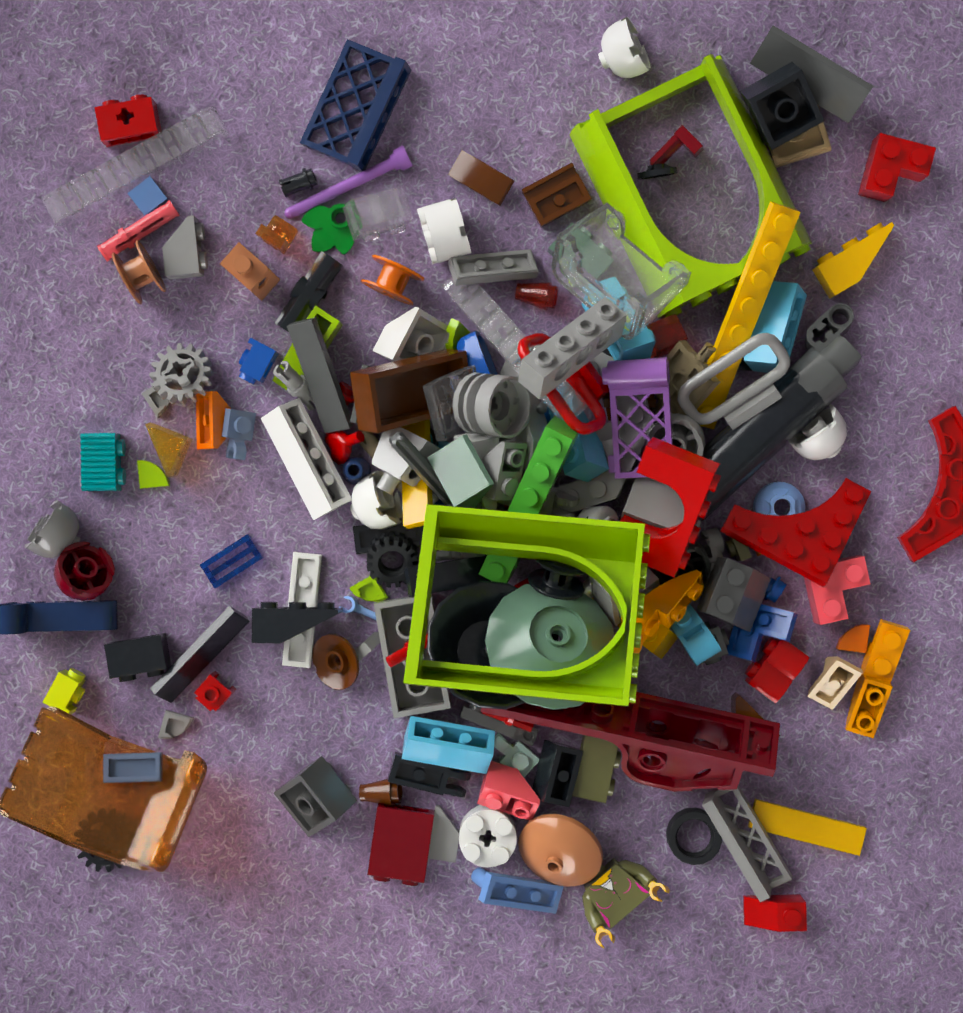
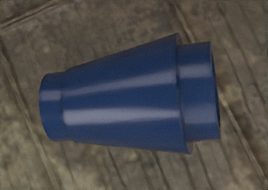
M352 457L344 464L342 473L348 483L356 485L365 476L371 474V468L365 459ZM353 465L359 467V473L356 476L350 474L349 471L350 468H353Z

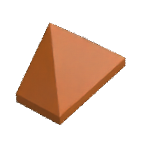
M207 391L205 396L198 393L196 395L197 449H218L226 439V437H221L225 408H231L217 391Z

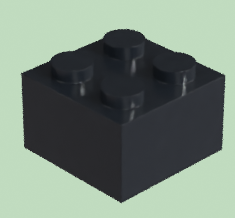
M793 62L740 91L763 142L771 150L824 122L802 69Z

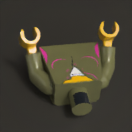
M613 858L605 866L601 865L594 879L584 884L586 890L582 895L584 913L593 932L596 933L595 940L597 944L605 949L601 942L602 937L605 935H609V938L614 943L615 937L609 930L605 929L606 926L609 929L614 927L647 897L651 896L652 899L662 902L657 896L659 888H662L666 893H670V889L664 884L657 883V879L643 865L628 860L618 862Z

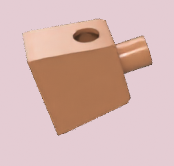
M240 242L236 244L220 263L261 301L280 281L266 265ZM264 278H266V280L264 281V283L259 286L260 282H261Z

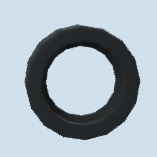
M696 807L685 808L677 812L670 819L666 829L667 843L674 856L690 865H700L712 860L719 852L722 844V838L707 812ZM697 819L703 821L708 826L711 838L705 849L700 852L691 853L685 851L679 845L677 833L684 822Z

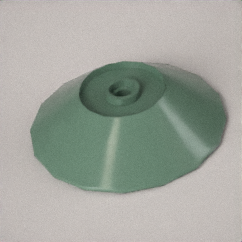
M525 584L504 596L489 617L485 644L490 667L552 671L568 668L588 660L601 651L615 635L612 624L596 601L583 593V596L573 600H561L545 596L536 591L530 584ZM552 634L559 635L561 641H555L552 638ZM515 695L527 704L551 710L576 707L585 703Z

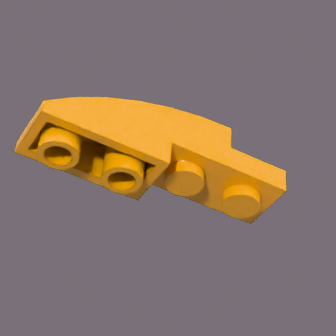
M695 570L682 574L663 583L645 595L643 618H636V623H642L640 648H634L633 653H640L642 644L648 637L655 635L660 624L669 629L675 621L679 622L683 618L687 606L692 600L696 601L703 592L702 572Z
M880 619L873 641L868 643L867 652L861 666L863 672L857 679L845 726L847 731L874 738L893 688L891 684L892 678L910 633L908 627Z

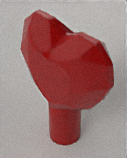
M340 430L326 433L325 441L330 448L332 460L338 465L346 463L351 455L353 445L363 442L365 439L361 431L347 435L344 431Z

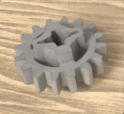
M178 343L176 350L167 346L168 353L166 355L162 353L157 354L160 359L159 363H151L152 367L156 370L149 373L150 378L154 381L151 384L156 392L158 391L157 394L163 400L167 398L172 405L175 404L177 399L182 406L186 405L188 398L194 403L197 402L196 395L198 393L203 396L206 395L203 387L212 385L209 378H207L214 375L213 370L209 367L212 364L208 357H205L201 349L196 350L192 344H189L185 349L181 343Z

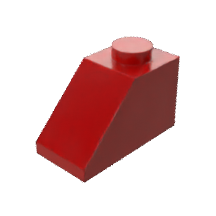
M800 894L771 895L769 899L762 902L758 900L756 895L743 896L744 925L777 932L807 931L806 901Z

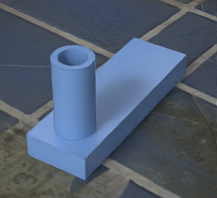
M482 867L476 868L471 875L472 881L482 888L478 900L484 904L554 914L557 912L564 887L545 880L492 873Z

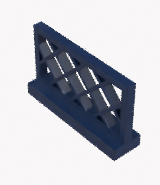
M347 39L300 144L350 165L360 172L366 170L411 73V68L406 60L398 57L394 59ZM351 49L362 53L364 62L350 68L347 58ZM379 62L389 64L384 75L374 78L370 66ZM367 68L371 80L356 86L352 74ZM349 76L353 88L337 93L335 88L337 80ZM374 86L376 92L374 99L363 104L359 92ZM355 94L359 106L344 112L340 99ZM336 101L341 114L326 119L323 113L325 106ZM362 112L364 118L362 125L351 130L347 117ZM343 119L347 132L332 138L328 125ZM325 128L329 140L319 144L309 141L315 130ZM350 138L352 147L348 156L338 153L335 143Z

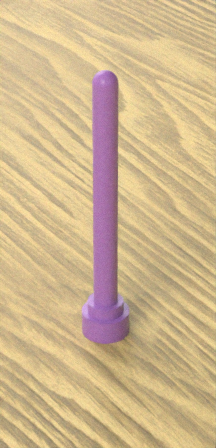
M402 145L394 149V153L389 155V159L288 207L285 210V216L288 219L295 218L393 169L396 171L402 169L404 171L412 167L413 165L404 146Z

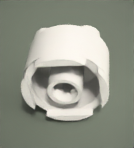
M456 198L417 209L432 264L448 261L451 257L471 254L464 222Z
M482 805L471 809L462 819L459 830V844L464 857L477 866L487 868L496 867L508 861L515 850L517 842L516 827L510 814L499 810H492ZM486 830L491 831L492 836L490 840H484L483 835H485Z

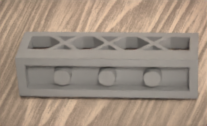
M739 785L737 790H733L738 799L736 808L724 804L720 797L732 790L714 789L705 794L702 806L758 900L762 902L769 899L772 888L791 881L793 876ZM737 815L750 819L753 824L751 832L738 828L735 823ZM752 839L765 844L767 848L765 856L752 851L750 848ZM766 863L778 867L782 875L769 880L764 871Z

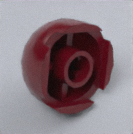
M85 541L75 542L64 548L56 560L54 570L56 584L63 594L71 599L85 601L95 599L106 591L112 582L115 567L112 558L105 549L101 547L97 549L94 546H90V542Z

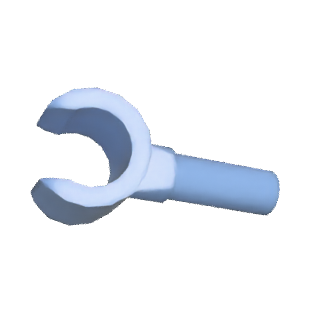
M344 596V598L352 602V607L349 610L339 606V608H343L344 613L356 612L376 620L375 612L359 605L356 598Z

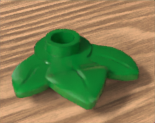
M336 204L331 208L316 206L303 216L302 223L314 229L311 244L314 252H326L335 246L340 253L345 255L352 248L355 241V235L352 230L355 223V214L348 205ZM338 214L346 215L344 223L336 222Z

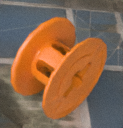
M372 255L376 262L383 265L376 283L362 279L361 282L381 294L413 306V301L402 295L409 278L418 281H424L425 278L399 263L378 255Z

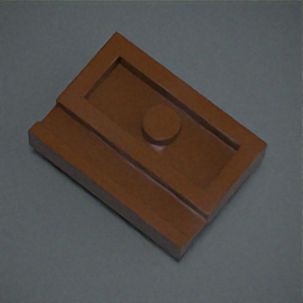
M573 163L534 182L521 191L541 228L592 200Z

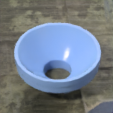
M772 482L765 485L756 494L753 502V512L766 515H777L774 511V504L779 499H785L789 502L790 511L787 515L805 512V501L802 494L796 487L786 482Z

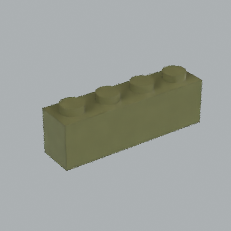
M583 735L580 750L584 752L573 796L606 803L607 796H612L614 792L615 779L611 778L613 768H619L621 751H617L618 747L607 740Z

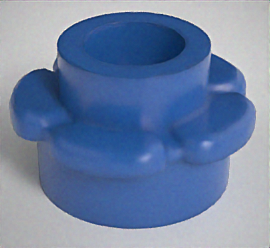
M778 576L776 580L770 577L771 580L764 596L765 600L769 599L773 603L778 600L787 586L786 583L780 580L781 576Z

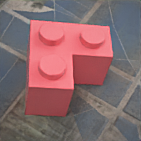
M855 555L839 559L828 583L824 587L804 577L813 622L823 625L849 619L843 590L871 584L865 556Z

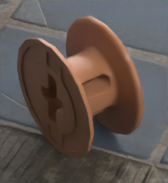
M136 240L135 244L139 252L138 257L123 263L116 253L113 252L111 256L127 289L137 303L141 305L143 300L139 292L140 288L153 281L163 292H166V287L145 247L139 240Z

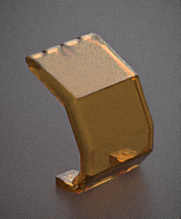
M42 707L33 725L37 731L36 733L30 732L22 749L21 755L25 757L23 760H17L8 780L12 786L11 788L5 787L1 795V816L64 845L120 865L145 872L165 871L171 862L206 776L207 765L204 759L194 752L184 750L181 759L163 755V781L103 783V754L152 753L155 751L113 737L57 707Z

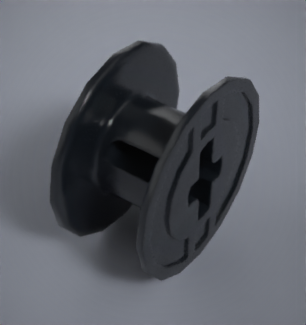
M536 559L544 568L532 571L528 577L529 584L536 591L545 596L561 600H573L583 596L584 586L574 576H583L586 574L585 572L564 563Z

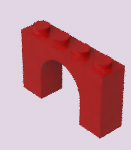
M655 437L651 438L645 447L636 473L666 484L675 490L683 502L684 519L673 527L659 528L624 514L620 522L645 524L644 533L650 534L649 552H642L641 563H648V567L675 577L679 568L685 570L691 553L686 552L689 543L695 544L701 530L700 527L696 526L699 517L705 518L711 504L710 501L706 500L709 491L715 493L721 479V475L716 474L720 466L719 463Z

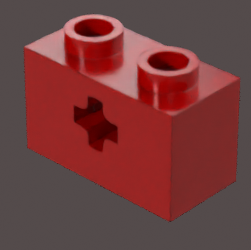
M144 94L135 95L130 98V101L108 100L103 102L102 106L94 107L100 140L106 147L163 137L157 104L152 97ZM131 114L133 118H130L129 124L126 125L124 121L127 120V115Z

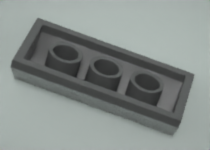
M774 25L750 62L751 65L768 75L793 62L802 69L817 105L847 123L850 122L873 88V85Z

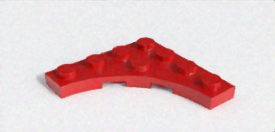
M952 406L928 420L937 442L939 474L933 497L926 510L907 531L897 537L911 562L921 559L963 534V417L956 406Z
M845 478L837 492L826 502L809 511L793 515H766L734 504L720 532L824 587L828 583L872 491Z

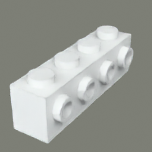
M300 398L276 407L261 418L313 520L351 501V496Z

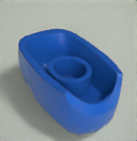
M474 331L461 337L456 349L467 352L469 374L477 372L498 375L481 333Z

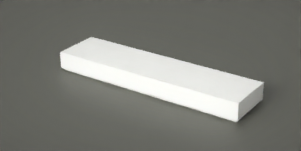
M293 552L288 607L289 602H306V607H317L322 563L321 554ZM315 626L284 642L283 666L311 668Z

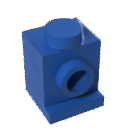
M250 337L248 343L252 347L250 350L246 349L239 360V364L242 365L239 370L241 371L239 377L254 385L256 380L264 383L279 353Z

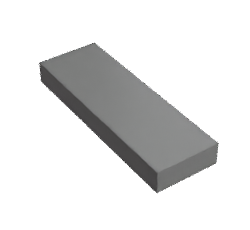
M531 249L451 257L448 260L455 286L537 278L539 273Z

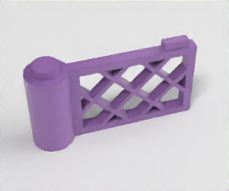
M667 357L608 361L607 367L602 368L603 385H608L610 392L613 455H608L609 473H615V479L646 477L636 473L638 467L634 471L621 472V459L627 452H630L637 460L641 461L642 457L631 447L641 436L648 442L651 440L645 432L655 420L665 428V437L662 441L673 445L669 361ZM663 393L664 406L657 414L643 404L651 394ZM646 394L641 400L634 396ZM617 396H629L637 403L627 416L618 409ZM640 406L653 417L643 430L629 419ZM663 411L665 422L659 418ZM618 415L624 419L620 424L618 423ZM626 422L639 433L629 445L619 438V430ZM620 444L625 448V450L621 454Z

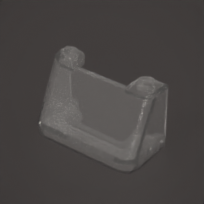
M605 203L557 235L551 267L553 275L558 282L589 309L606 297L625 312L627 317L622 337L631 340L640 334L683 290L689 282L691 272L683 264L673 260L666 263L663 268L624 236L625 218L623 214L614 209L609 203Z

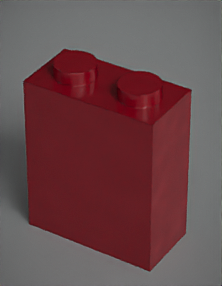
M378 804L367 875H371L374 880L389 882L390 878L402 880V884L417 886L419 883H424L435 810L399 804L394 806Z

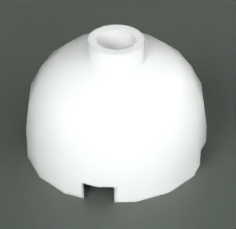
M629 17L619 20L607 28L601 40L603 52L598 54L604 69L610 68L615 75L621 78L639 76L651 68L644 45L641 46L636 36L638 31Z
M830 404V408L824 409L802 431L788 440L802 457L809 460H822L833 458L841 451L847 436V427L842 415L833 404Z
M375 471L365 476L355 485L352 492V504L350 506L352 515L371 529L383 530L402 522L399 518L403 517V505L398 491L393 497V494L390 495L376 487L384 474L383 471Z

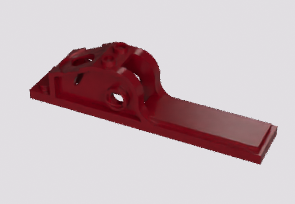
M636 692L635 703H629V707L585 702L580 706L557 710L527 703L505 710L481 708L483 713L607 740L621 750V768L626 776L637 783L669 791H693V789L718 788V790H737L743 771L773 777L776 771L780 723ZM652 721H661V722H663L664 724H662V725H661V724H656V723H653Z

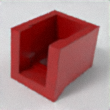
M216 671L212 672L194 692L197 695L195 699L209 711L219 710L237 690L233 685L228 689L216 678L220 674Z

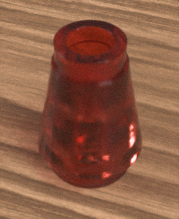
M551 282L517 284L515 300L546 311L548 308L555 309L558 298V286L552 285Z

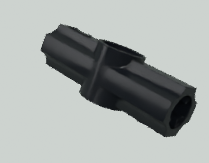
M321 251L306 276H302L294 286L290 294L291 299L283 308L275 324L289 332L287 325L307 319L315 305L317 306L321 299L326 298L328 294L327 289L343 265Z

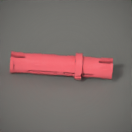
M168 200L165 204L129 227L118 229V234L97 245V247L108 262L112 258L113 252L119 254L128 247L131 250L135 247L136 240L143 239L180 215L171 201Z

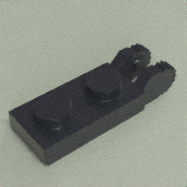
M395 752L387 779L390 783L439 795L447 794L461 798L465 797L467 790L458 785L447 784L448 777L468 781L472 773L466 770L402 759V753Z

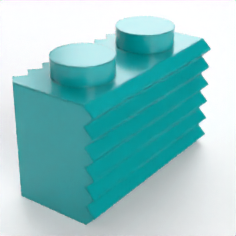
M81 434V490L121 491V485L126 484V470L121 468V456H125L126 443L124 439H121V434Z

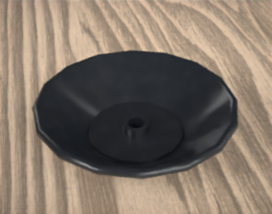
M479 581L459 587L438 604L428 625L427 653L430 661L490 666L488 654L485 651V638L489 617L503 597L518 588L509 583ZM552 634V638L555 641H559L558 635ZM449 689L454 696L479 708L505 710L526 703L515 695Z

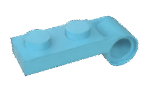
M689 604L683 618L679 622L675 621L670 628L678 637L694 664L698 666L722 650L710 630Z

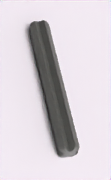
M396 432L394 436H391L389 442L396 452L444 505L452 504L431 464L402 432Z

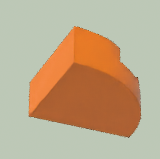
M860 624L847 630L839 638L836 649L866 653L870 625Z

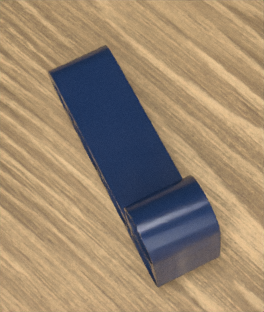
M117 600L55 601L51 603H46V601L8 602L0 604L1 635L22 634L26 632L118 629Z

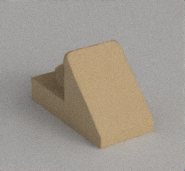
M838 656L827 657L824 670L810 687L807 697L833 710L861 676L863 670Z

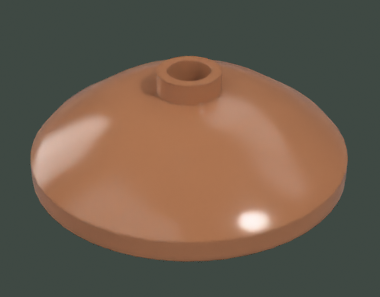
M559 814L540 815L527 822L519 836L518 846L523 861L534 874L549 883L569 887L583 885L594 879L601 868L603 851L597 837L584 824L573 818Z

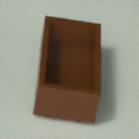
M443 349L350 372L358 430L381 433L453 413V398L459 382L466 375H469L467 352L464 350Z

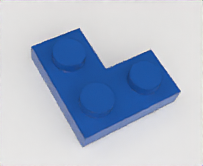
M761 604L750 632L733 626L729 645L727 646V655L755 663L763 635L790 642L798 614Z

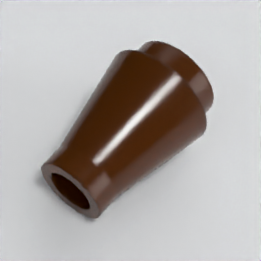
M388 779L360 784V801L394 806L395 803H401L402 785L390 783Z

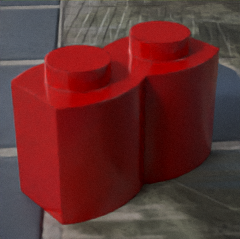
M771 637L762 648L764 652L762 658L758 662H752L746 669L745 674L747 677L745 681L776 704L804 668L810 657L791 643Z

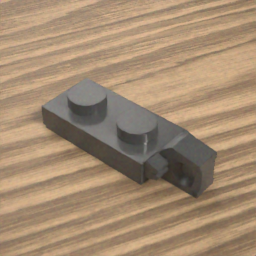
M470 704L469 708L462 706L459 713L460 717L530 746H533L538 730L534 727L529 732L515 726H507L505 722L484 715L481 712V708Z

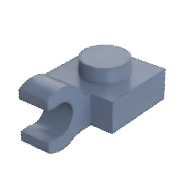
M225 408L221 437L229 438L226 458L245 460L247 449L244 441H252L256 413Z

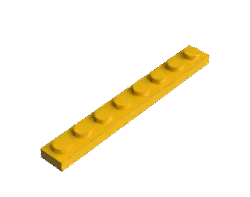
M770 201L713 347L716 348V351L707 361L708 366L751 338L801 213L800 211ZM742 358L715 375L720 383L697 409L699 413H708L725 402ZM717 421L700 426L714 429Z

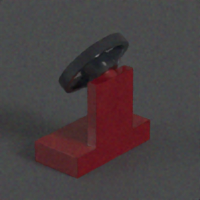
M681 125L674 135L649 160L650 165L648 169L637 173L638 180L677 174V167H671L665 163L682 145L695 158L704 150L703 145Z

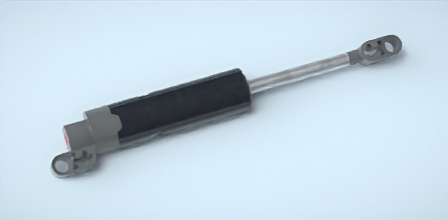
M844 303L833 305L809 327L804 342L808 351L788 368L785 375L773 383L782 396L781 399L734 430L727 424L705 445L702 457L720 464L716 474L721 475V479L715 493L709 491L706 500L710 501L711 504L705 518L699 517L700 521H704L787 444L786 442L789 439H792L847 389V384L843 378L859 364L862 357L855 347L843 337L851 328L854 319V312L850 306ZM842 314L846 317L847 323L842 325L836 324L832 320V316ZM827 328L828 332L825 334L823 342L819 340L815 343L813 341L814 335L820 337ZM589 577L582 584L585 589L584 594L592 598L593 594Z

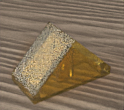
M149 422L145 424L167 477L173 478L178 476L193 438L156 423Z

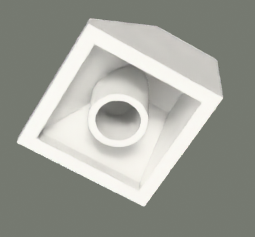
M414 307L385 325L373 351L394 362L446 349L445 343H448L450 334L446 331L448 325L422 309Z

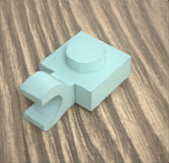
M500 733L495 735L494 747L504 754L500 759L501 764L518 769L522 776L525 777L539 762L540 758L521 741L517 740L512 745Z

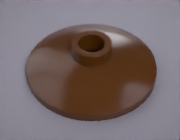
M327 634L317 640L312 652V661L320 680L335 690H343L352 686L359 674V660L350 642L337 634Z

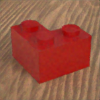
M879 133L872 140L858 195L886 202L894 196L898 177L921 182L929 176L936 147Z

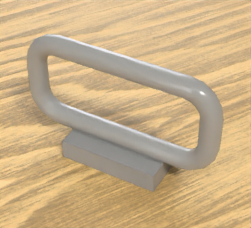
M769 333L757 334L687 380L678 391L677 401L684 413L697 421L699 425L711 424L724 416L731 429L734 430L782 398L773 383L785 375L790 367L789 354L775 335ZM768 345L778 358V365L773 370L710 412L704 414L698 412L689 399V395L693 390L757 347Z

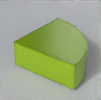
M453 318L450 319L446 330L450 333L448 343H445L446 349L457 350V343L460 338L470 333L460 321Z
M137 460L140 489L170 486L167 475L159 466L149 461Z
M370 576L349 588L355 596L366 601L379 602L389 598L383 587L377 584V578L372 579Z

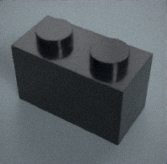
M166 633L104 644L110 679L119 677V682L137 679L136 674L146 672L147 677L163 675L165 673L164 669L171 667Z
M544 740L532 787L541 801L570 808L584 751L569 745Z

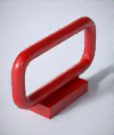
M535 333L522 338L517 347L521 360L531 353L530 347L541 345L551 337L543 333ZM588 362L567 378L566 381L584 407L592 411L595 417L594 420L587 423L581 422L556 388L547 394V397L566 424L576 433L582 435L592 434L602 429L607 419L599 400L609 392V387L603 385L602 377L592 363Z

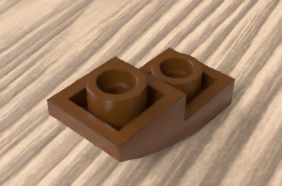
M461 150L448 173L450 177L501 206L514 183L513 179Z

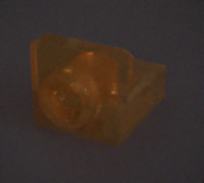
M275 215L267 227L261 224L255 234L262 241L285 254L298 234V230Z

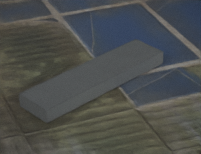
M316 317L290 323L287 325L324 432L330 433L350 429L353 426V423L350 422L351 416Z

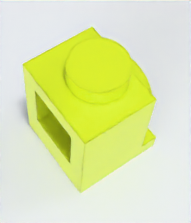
M70 668L69 671L65 669L58 672L43 703L66 716L73 714L77 707L72 704H78L85 693V689L82 686L86 675L73 668Z

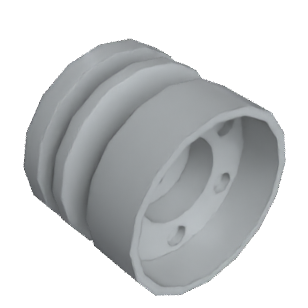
M471 373L459 382L454 393V418L459 427L465 432L513 438L523 431L529 421L532 408L530 391L518 382L519 377Z

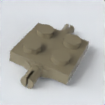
M686 340L678 341L666 356L669 361V389L672 414L686 415L677 401L678 391L687 380L708 367L706 361L716 351V348L711 343L706 342L703 348L696 353ZM716 376L690 393L689 399L696 409L699 408L720 383ZM663 393L656 394L658 402L656 407L652 408V412L655 414L664 406Z

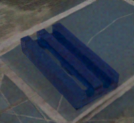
M249 534L200 564V567L216 589L264 557L251 540ZM244 543L248 545V548L211 571L208 566ZM251 552L255 557L219 580H216L215 575Z

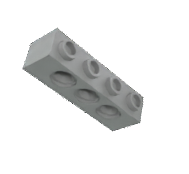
M604 297L525 356L521 361L518 382L540 400L620 339L627 314Z

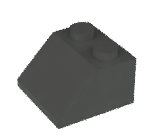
M717 557L697 611L750 632L771 578L729 558Z
M322 756L310 763L274 792V795L308 837L335 822L358 801L350 788L334 772L332 765L326 762Z

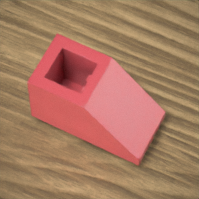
M491 761L487 774H484L477 804L530 821L540 805V799L518 769Z

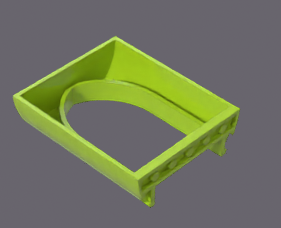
M713 54L704 57L700 66L603 113H600L599 109L589 114L590 119L583 123H578L569 134L658 318L665 315L667 320L681 314V307L691 303L692 307H695L712 297L711 293L717 291L718 295L734 288L738 284L737 280L742 275L770 201L796 209L721 55L715 58ZM706 80L751 169L759 196V220L754 239L743 258L738 263L717 264L696 259L668 241L653 222L608 128ZM800 217L797 220L780 265L790 259V254L794 253L795 257H798L811 250L809 245L812 244V241Z
M426 504L403 683L629 707V703H635L637 684H631V677H638L640 654L633 652L634 648H640L642 623H636V618H643L645 593H639V589H645L648 563H641L642 552H649L650 534L644 533L645 524ZM437 550L541 559L570 565L585 572L605 588L617 605L623 621L613 639L601 651L584 662L559 670L530 671L423 660Z

